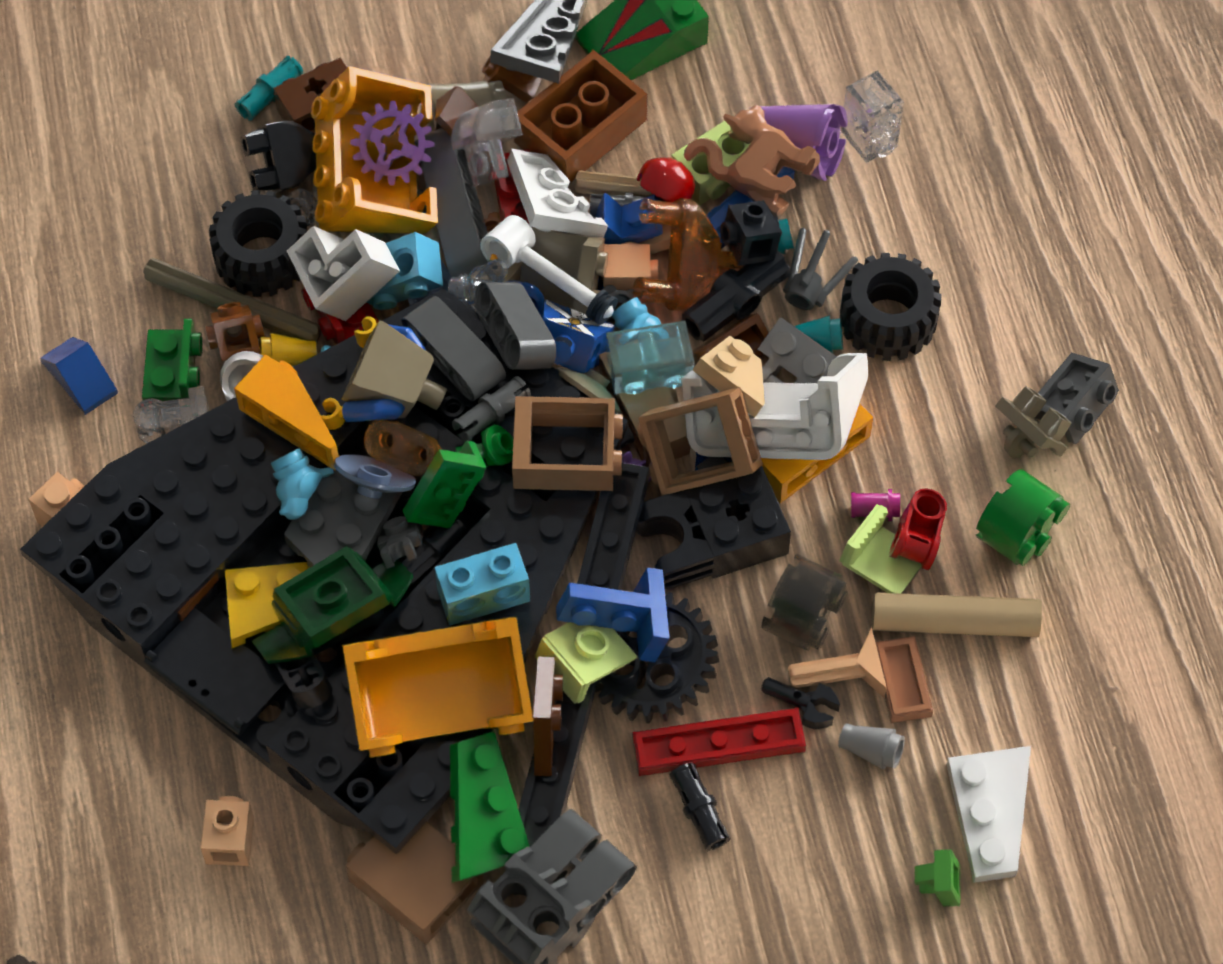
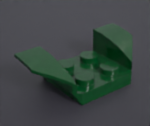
M345 546L274 589L272 606L280 624L252 640V643L268 664L313 657L310 648L316 649L389 604L395 608L408 589L413 575L399 559L394 562L395 566L387 569L383 562L371 569L358 552H354L353 549Z

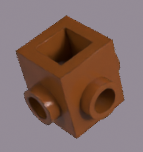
M231 302L217 307L218 312L210 313L213 325L206 326L205 329L210 349L218 348L222 361H226L233 354L242 351L261 352L258 339L265 337L259 314L252 316L249 305L241 306L240 302ZM241 325L240 331L235 334H231L226 330V328Z

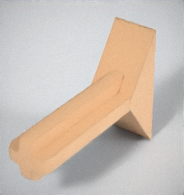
M872 627L860 653L795 663L788 666L789 682L794 688L862 678L885 698L887 687Z

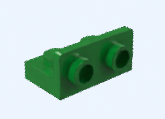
M184 319L183 329H148L142 389L143 401L156 399L149 401H154V404H158L157 402L179 401V405H192L193 390H199L200 370L199 366H195V356H202L203 351L202 333L195 331L193 319Z
M465 441L459 453L441 449L437 451L403 509L407 522L451 528L458 514L464 509L466 501L475 486L483 478L484 471L487 468L475 442Z

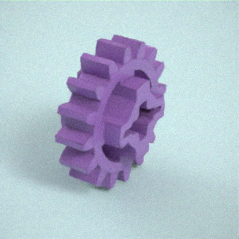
M391 101L389 110L384 111L383 107L377 103L375 104L376 114L374 116L365 111L362 113L366 121L364 126L357 124L353 126L361 134L360 138L350 140L351 145L360 147V152L352 157L354 160L364 159L366 164L362 167L361 172L365 174L370 170H374L375 182H379L383 175L388 176L389 185H395L396 176H401L405 183H409V172L413 170L421 175L423 171L418 164L421 160L424 162H431L432 158L425 154V148L435 147L434 142L425 140V135L429 134L432 128L431 126L421 128L419 123L423 120L424 115L419 113L414 117L410 116L411 105L406 104L402 111H398L396 102ZM396 117L391 127L383 130L373 127L382 119ZM409 123L417 133L418 147L410 144L407 138L406 131ZM401 126L398 132L400 134L398 141L403 144V147L400 151L394 149L385 161L387 146L382 143L385 136L391 138L397 132L398 127ZM367 140L374 142L377 146L379 156L376 163L368 153ZM404 156L412 159L405 167L390 170L394 160Z

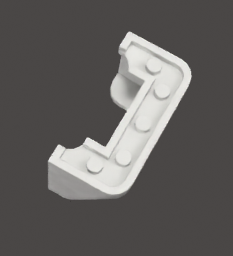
M867 353L840 354L830 363L827 376H822L818 383L763 382L765 404L755 418L749 414L761 458L827 460L836 456L846 444L867 383ZM693 370L682 378L684 401L720 392ZM717 406L685 414L687 439L695 452L707 457H731Z

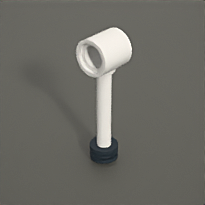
M516 215L506 217L482 238L480 243L481 251L486 260L493 266L497 265L498 269L505 270L510 268L515 262L519 263L522 261L588 307L586 316L590 319L592 318L598 325H602L612 316L618 299L611 296V294L608 295V292L605 290L600 291L598 294L594 293L531 248L536 242L535 234L531 226L521 217ZM492 254H496L498 259L490 260Z

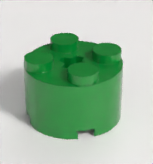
M1019 469L1006 480L1012 486L1002 494L997 491L989 501L978 521L976 529L980 532L976 534V537L1015 564L1024 566L1033 554L1039 557L1046 550L1052 539L1048 532L1054 523H1060L1070 508V503L1065 501L1062 495L1023 469Z

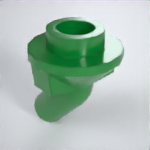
M498 425L490 426L482 431V443H477L476 446L482 459L486 458L487 465L502 466L510 463L513 459L514 441L510 433ZM462 446L455 447V451L459 453Z

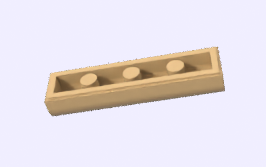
M877 593L874 595L871 607V626L873 631L1039 637L1041 632L1042 600Z

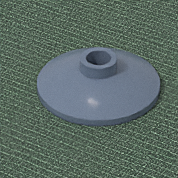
M341 455L335 459V469L346 479L358 485V493L369 498H381L382 492L398 493L410 491L416 483L415 478L409 472L380 459L361 455Z

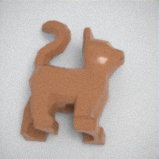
M758 105L752 106L749 110H740L734 117L725 114L723 118L731 129L728 133L729 137L750 144L748 148L730 167L723 165L722 150L717 143L708 138H700L688 144L684 150L685 159L690 161L698 153H706L708 171L716 179L728 182L735 190L749 197L752 202L764 200L772 215H775L779 220L788 208L789 203L782 197L778 198V195L786 194L790 189H794L796 183L788 175L780 178L777 177L782 167H789L805 175H811L820 163L819 154L816 152V149L810 146L802 149L796 147L782 130L768 125L765 120V111Z

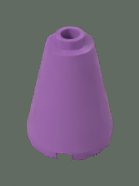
M836 104L760 106L765 111L767 124L782 130L796 147L802 149L810 146L816 149L820 157V163L810 176L825 181L827 180L825 175H834L841 162L846 139L839 138L841 126L848 127L847 114L843 106Z

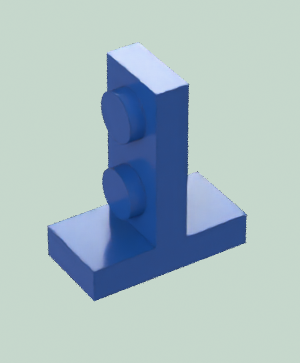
M647 567L633 592L569 582L556 606L557 621L570 622L580 626L590 625L613 628L620 632H637L639 660L655 662L669 640L663 570Z

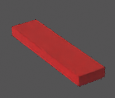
M799 708L632 732L639 776L671 772L686 763H694L696 768L806 752V742Z

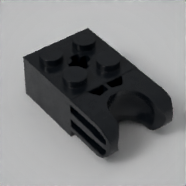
M762 466L753 474L666 494L643 502L636 530L643 537L657 534L669 535L677 539L681 544L674 551L660 557L654 569L663 570L665 589H672L709 576L714 579L789 554L791 538L789 525Z

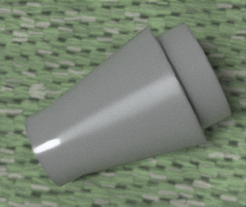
M846 723L842 728L838 745L839 748L854 753L882 770L886 767L895 769L903 753L905 737L896 734V729L854 726Z

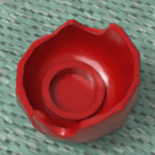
M659 157L647 160L636 178L638 182L640 181V186L643 189L683 210L688 207L695 190L692 173L680 161L673 158Z

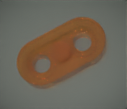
M395 420L374 421L368 426L364 435L365 449L372 458L413 476H423L437 451L441 449L439 443L433 437ZM389 433L393 437V443L390 447L386 441ZM423 448L427 452V458L424 462L420 458Z

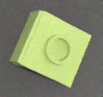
M876 504L846 543L839 561L843 566L883 591L902 594L920 570L921 564L898 556L896 559L889 557L890 547L895 534L882 526L888 514L887 508Z
M568 622L541 638L535 658L538 660V657H555V674L563 675V691L575 704L584 700L590 684L636 660L637 655L613 628L590 625L580 626Z

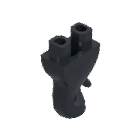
M279 121L257 127V130L241 136L240 140L245 156L263 153L266 168L249 171L252 190H272L277 193L293 189L302 184L313 171H316V153L313 152L312 148L315 134L295 122Z

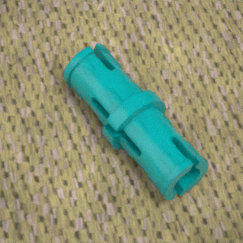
M287 55L268 74L260 75L252 89L235 102L234 105L243 118L248 119V121H252L272 101L276 102L273 88L281 85L287 79L301 76L304 71L300 63L295 58Z

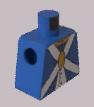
M545 300L540 315L556 344V359L554 363L579 373H587L590 368L593 369L598 366L599 354L607 352L616 325L609 322L598 325L592 318H588L582 312Z

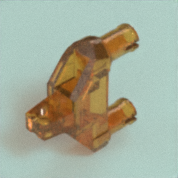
M649 198L643 199L639 209L654 211V213H639L641 223L671 227L667 281L637 277L633 288H642L648 291H633V298L638 297L640 302L664 304L669 310L679 312L689 307L705 292L714 280L719 277L720 269H741V265H738L732 252L721 251L722 242H720L718 233L701 207L693 200L679 198L672 203Z

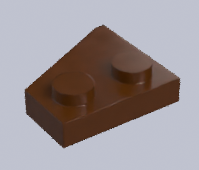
M538 657L533 712L535 776H552L554 731L561 730V705H555V700H563V675L555 674V657Z

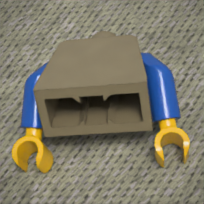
M371 316L365 317L361 321L364 331H354L356 341L363 350L341 398L346 402L343 406H340L336 399L327 398L322 403L326 412H334L327 416L321 415L324 423L330 430L340 428L345 421L360 422L405 418L414 407L416 401L437 410L447 391V388L427 379L434 358L426 351V348L411 328L390 325L381 320L376 323V320Z

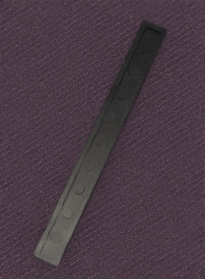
M622 463L621 475H613V491H601L577 584L616 590L622 589L651 474L649 467ZM598 680L590 684L584 700L580 703L574 704L564 691L563 700H555V705H561V730L554 731L552 776L534 775L533 752L518 809L530 847L565 813Z

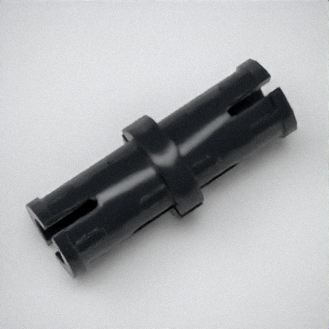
M686 763L675 768L669 776L682 798L681 800L685 806L683 812L687 819L692 820L705 850H715L728 843L731 837L715 808L717 802L712 794H708L695 764Z

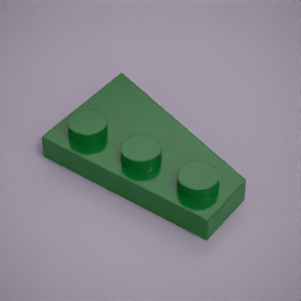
M495 732L450 745L451 798L455 801V826L451 827V843H455V866L451 867L452 883L503 867L516 852L526 847L530 848Z

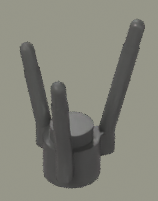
M800 228L791 263L790 276L783 288V292L785 293L786 300L794 307L802 310H811L814 305L823 306L828 294L858 262V258L856 256L851 257L822 288V278L815 272V269L826 247L830 231H823L807 268L798 273L807 233L805 228Z

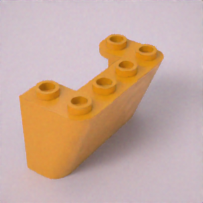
M349 66L337 79L332 81L331 85L320 96L314 99L311 108L312 118L315 119V136L312 148L313 152L316 153L314 186L317 188L318 198L315 220L319 223L320 229L327 232H353L356 229L363 233L410 234L417 232L425 234L438 224L436 188L429 187L417 197L416 173L413 170L409 172V183H405L401 176H396L395 185H389L388 176L383 175L379 182H375L374 170H370L365 174L361 172L362 167L366 164L364 159L354 160L352 157L360 152V147L350 144V140L360 138L361 134L353 128L354 124L364 126L366 121L362 113L365 111L374 116L376 114L375 104L377 103L383 107L384 111L389 110L391 101L396 102L398 111H402L406 104L411 105L410 116L412 117L417 115L418 107L421 103L420 113L424 115V118L419 124L421 128L425 127L433 120L430 85ZM396 117L382 119L373 127L378 130L391 127ZM409 123L406 135L409 143L415 145L414 136L417 133ZM401 126L398 127L397 132L391 138L386 136L383 138L382 143L387 146L385 161L394 149L400 151L403 147V144L398 141L400 135L398 132ZM367 140L368 153L376 163L379 156L377 146L374 142ZM405 156L396 159L390 166V170L403 168L412 159ZM425 205L427 207L426 214L423 213Z

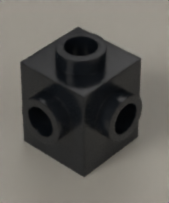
M764 200L729 205L725 222L720 227L722 242L724 245H728L739 266L775 260L782 231L777 217L772 215Z

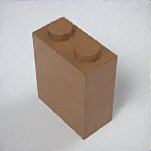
M428 822L418 830L397 854L373 836L367 844L364 842L358 844L347 858L346 870L349 882L425 945L429 943L484 883L483 873L452 883L451 867L455 866V844L451 843L449 839Z

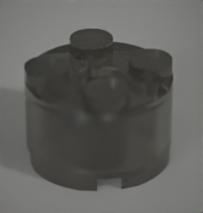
M796 554L794 556L795 566L788 564L768 603V606L775 609L771 619L763 617L761 629L806 651L811 647L819 650L829 631L826 625L830 612L832 611L837 614L847 595V591H845L846 582L843 581V575Z

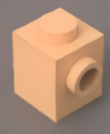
M636 242L604 244L603 252L608 253L607 268L603 276L604 287L613 285L617 290L627 291L628 289H633L638 293L639 298H650V284L658 283V259H650V244H638Z
M57 471L29 498L36 521L41 526H44L84 485L75 478L69 481Z
M223 796L218 800H206L201 840V851L206 864L249 866L254 824L250 802L235 796Z

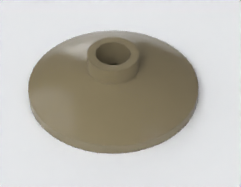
M556 367V370L559 371V376L590 398H614L606 389L610 381L592 368L589 369L587 374L571 369ZM615 400V412H617L618 414H622L621 409Z

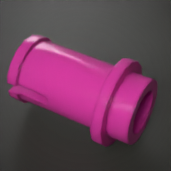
M888 489V493L851 492V518L867 517L876 504L887 508L888 514L886 517H888V521H892V517H900V493H892V489Z

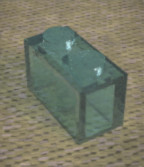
M685 321L606 333V356L614 394H638L646 389L658 387L677 388L682 386V378L694 369V357Z

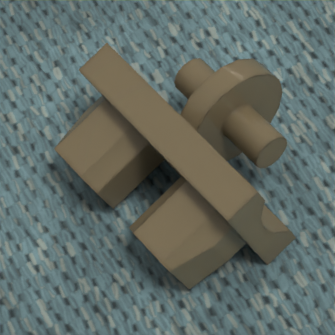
M1027 386L1019 392L1013 401L1002 397L995 405L999 411L1017 426V428H1014L1012 425H1008L1004 429L1003 434L1007 437L1004 450L1011 457L1015 458L1024 454L1028 457H1033L1038 450L1033 445L1036 443L1040 448H1049L1057 456L1061 457L1068 447L1060 440L1070 427L1071 422L1052 408H1049L1042 419L1038 421L1035 417L1047 401L1038 392Z

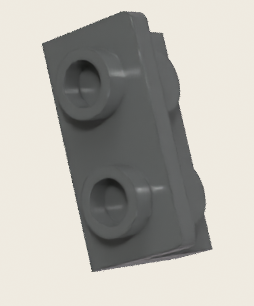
M1071 352L1038 392L1047 402L1035 418L1041 420L1049 408L1058 411L1071 422L1070 427L1065 433L1068 442L1077 444L1084 434L1093 427L1094 422L1106 407L1115 400L1119 392L1111 365Z

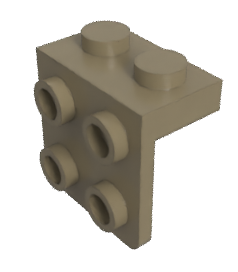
M531 227L536 238L535 245L531 248L594 293L598 294L600 290H597L599 276L605 275L608 263V253L603 252L605 238L554 230L544 232ZM522 262L520 281L536 286L544 295L545 300L586 314L588 307Z

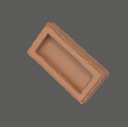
M915 636L876 642L887 687L885 701L890 722L897 723L932 717L933 708Z

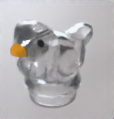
M492 254L486 264L476 266L469 274L461 273L459 276L451 277L448 292L476 311L474 296L478 284L481 282H503L508 275V266L504 261L498 259L496 254Z

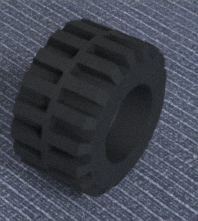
M259 190L251 191L249 196L244 197L243 193L236 195V201L233 203L227 200L221 205L223 212L216 211L213 216L214 224H211L209 227V240L219 277H223L224 283L230 288L236 285L237 292L246 294L248 291H251L253 297H261L263 292H269V295L273 296L278 294L277 289L283 287L287 291L292 288V280L300 281L301 279L287 250L307 232L306 220L301 214V209L297 204L291 205L290 198L284 195L277 198L276 192L267 191L266 195L260 194ZM268 237L278 240L272 246L261 250H251L243 247L246 243L256 238Z
M890 252L881 253L879 259H876L873 255L865 258L864 265L858 262L853 267L852 274L848 273L845 279L840 319L841 325L844 327L843 334L847 340L853 339L852 346L856 350L860 351L864 348L867 350V356L874 358L876 354L882 355V360L891 361V356H897L899 360L908 358V352L916 355L922 351L923 344L928 345L937 327L942 294L939 293L940 284L938 280H932L933 272L929 267L922 269L921 261L916 258L912 261L906 260L905 254L898 253V257H890ZM880 300H894L906 306L908 310L899 314H889L878 310L872 303Z

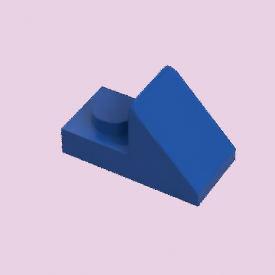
M607 193L603 194L595 218L601 217L608 225L604 235L605 244L639 243L663 234V202L657 196L651 195L621 206Z

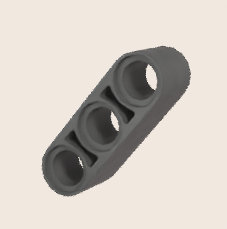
M519 282L479 283L474 296L475 309L506 366L512 370L552 368L556 359L554 338L524 286Z
M431 297L401 318L402 326L411 328L426 348V351L433 356V364L468 400L475 401L506 379V372L498 358L439 297Z

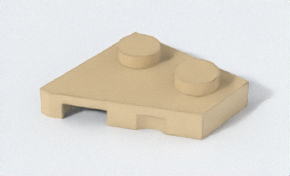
M729 336L702 356L694 367L693 371L719 391L741 387L747 411L754 418L764 406L762 360L753 354L752 348L747 343Z

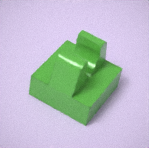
M952 849L934 850V863L915 866L914 883L919 885L920 893L936 894L943 907L960 906V863Z

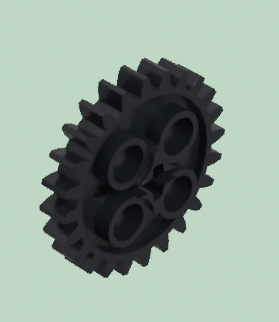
M671 592L665 596L669 640L655 662L648 661L647 667L645 661L639 660L637 638L628 636L631 631H616L637 655L636 660L628 663V665L634 666V669L626 675H618L614 671L598 680L595 692L600 691L598 697L601 704L605 705L612 701L611 707L615 715H618L626 707L629 721H633L639 712H643L646 723H650L653 713L659 712L663 721L666 722L668 721V710L672 708L679 715H684L682 703L687 701L697 706L696 690L708 693L710 690L704 678L715 679L717 676L715 668L710 665L719 662L718 652L712 650L718 646L716 635H709L713 631L710 621L701 622L703 615L700 608L689 612L690 605L686 598L675 605L673 593ZM675 638H684L687 640L686 643L679 648H671L667 646L669 642ZM646 674V682L644 687L642 689H638L637 687L640 685V683L643 680V677H645ZM671 675L674 677L673 681L668 685L658 686L654 684L660 676Z

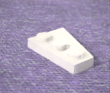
M511 149L507 163L531 227L544 232L554 230L604 238L608 228L606 222L601 217L595 219L588 212L590 204L584 197L574 196L568 189L569 179L548 155Z
M1031 746L950 757L947 760V770L973 883L1016 877L1019 864Z

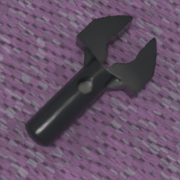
M767 677L761 686L763 693L800 708L803 714L802 725L811 729H821L833 725L834 717L818 712L815 706L821 704L837 712L839 711L840 702L836 694L830 687L821 683L818 684L815 691L807 693L770 677Z

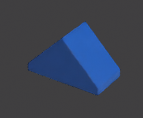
M71 337L40 357L42 364L85 415L118 394L114 383L92 347L86 341Z

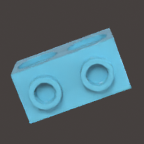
M417 232L387 242L386 245L400 272L366 303L373 305L378 310H388L396 307L397 303L409 298H422L428 294V291L443 286L439 242Z
M516 543L434 567L437 591L449 626L530 602L529 577Z

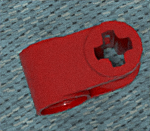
M924 488L914 493L900 517L898 528L890 547L889 557L895 559L898 556L920 563L922 569L929 571L940 546V534L947 511V503L939 492Z

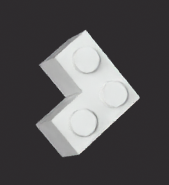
M312 226L287 250L315 309L344 321L350 318L400 272L385 242L356 229L345 239H342Z

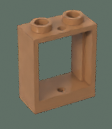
M741 387L653 408L638 417L640 422L637 427L638 436L641 444L644 447L647 446L651 459L649 464L650 476L653 483L659 486L661 496L753 474L763 465ZM717 406L733 462L679 475L663 420Z
M515 396L512 464L513 489L613 491V475H621L622 450H614V439H622L623 414H615V398ZM533 426L604 427L603 465L531 464Z

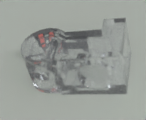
M205 387L188 388L189 398L164 402L157 399L141 401L133 411V419L139 438L144 443H149L208 412L209 404Z

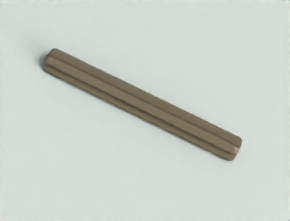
M155 258L150 259L144 267L143 273L146 280L215 308L231 302H240L241 306L249 305L252 316L260 315L263 327L282 335L316 342L320 337V326L315 322Z

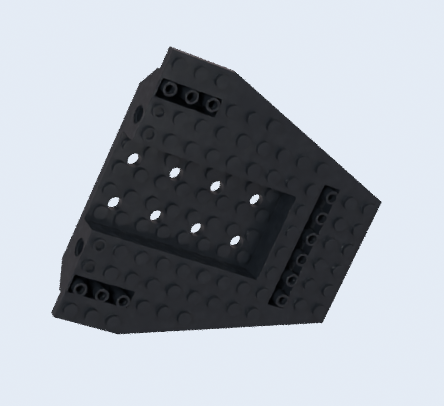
M444 289L382 320L390 325L402 326L401 318L431 297L437 296L488 347L502 364L506 372V379L486 392L487 394H493L511 381L513 377L518 376L526 383L525 386L520 388L521 391L529 388L531 397L590 398L559 376V371L554 367L542 370L509 369L477 312ZM355 335L293 367L297 371L300 380L320 415L327 416L334 413L324 410L322 403L325 399L334 398L339 402L340 406H343L346 402L341 398L363 350L358 345ZM434 364L431 366L427 379L447 388L437 410L416 401L414 407L405 418L360 422L345 421L338 429H328L336 442L338 456L361 455L380 459L394 465H407L411 467V474L416 480L415 486L412 490L402 493L387 521L395 517L405 516L403 513L404 507L439 449L456 452L455 447L464 445L465 442L457 436L464 429L459 428L457 431H454L452 421L456 418L458 419L478 404V399L473 402L468 400ZM235 397L107 464L20 548L22 556L53 580L54 585L91 627L337 823L364 832L368 831L395 854L407 844L451 795L450 745L493 732L494 728L487 727L404 741L395 745L396 753L370 757L369 749L362 751L359 749L343 645L516 617L525 664L539 632L543 616L547 614L557 584L561 576L563 577L586 525L589 511L600 493L597 490L513 489V459L510 463L502 466H488L486 458L483 459L487 467L483 478L477 483L467 499L464 509L457 516L465 525L468 533L438 564L430 568L414 584L409 585L395 608L390 604L384 607L383 617L377 623L332 646L337 651V655L333 660L329 662L319 661L332 686L333 692L329 699L317 707L304 709L297 705L289 689L282 690L269 704L281 710L279 717L270 722L263 721L257 717L238 736L148 667L144 660L146 659V653L149 650L153 651L181 622L177 612L217 573L219 580L199 601L195 608L230 634L225 570L307 562L304 557L298 556L285 542L284 533L292 520L279 513L281 501L276 494L279 480L273 476L275 471L270 464L299 447L239 410L237 398ZM515 408L505 414V420L498 424V426L503 427L510 433L513 440ZM624 417L622 439H614V450L619 449L628 429V420ZM533 426L531 464L603 465L604 427ZM481 432L473 437L471 441L476 444L482 443ZM301 449L303 455L308 456L309 465L319 469L329 467ZM422 524L423 537L432 534L439 527ZM378 539L365 561L371 569L384 562L377 545ZM516 543L529 577L530 602L449 626L437 591L434 567ZM403 556V557L399 558L400 562H401L403 559H405L407 556ZM265 631L246 638V643L243 644L263 660L265 659L253 645L252 640L266 633ZM270 664V665L273 666L275 669H277V667L275 666V664Z

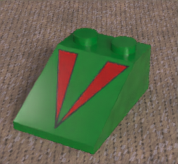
M614 0L576 32L575 39L587 55L595 50L626 77L633 80L707 44L709 15L697 0Z

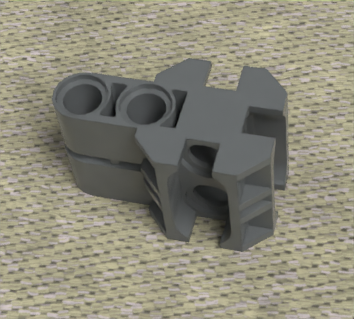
M570 809L563 813L530 848L526 847L516 852L504 864L505 872L494 884L488 880L478 890L467 908L468 914L472 917L470 920L471 925L513 964H558L557 957L569 945L574 948L584 938L595 917L630 881L637 866L608 840H604L599 844L602 835L573 809ZM511 894L527 897L524 904L514 908L504 904L506 898ZM543 922H554L559 926L556 933L551 936L549 934L541 935L536 932L538 926Z

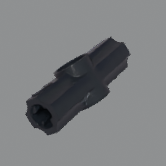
M777 250L774 261L747 264L738 271L735 269L725 271L717 278L707 295L682 313L681 321L686 326L688 333L695 340L705 342L734 318L742 320L751 315L759 306L762 297L790 276L791 268L786 263L785 257Z

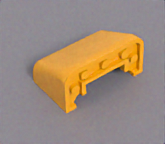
M516 617L343 645L360 751L369 749L370 757L396 753L395 745L404 741L487 727H498L499 735L525 731L524 723L533 722Z

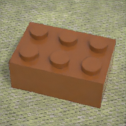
M593 50L564 73L559 84L553 82L512 115L513 141L523 150L529 149L530 152L548 155L571 183L576 179L578 171H586L647 121V93Z

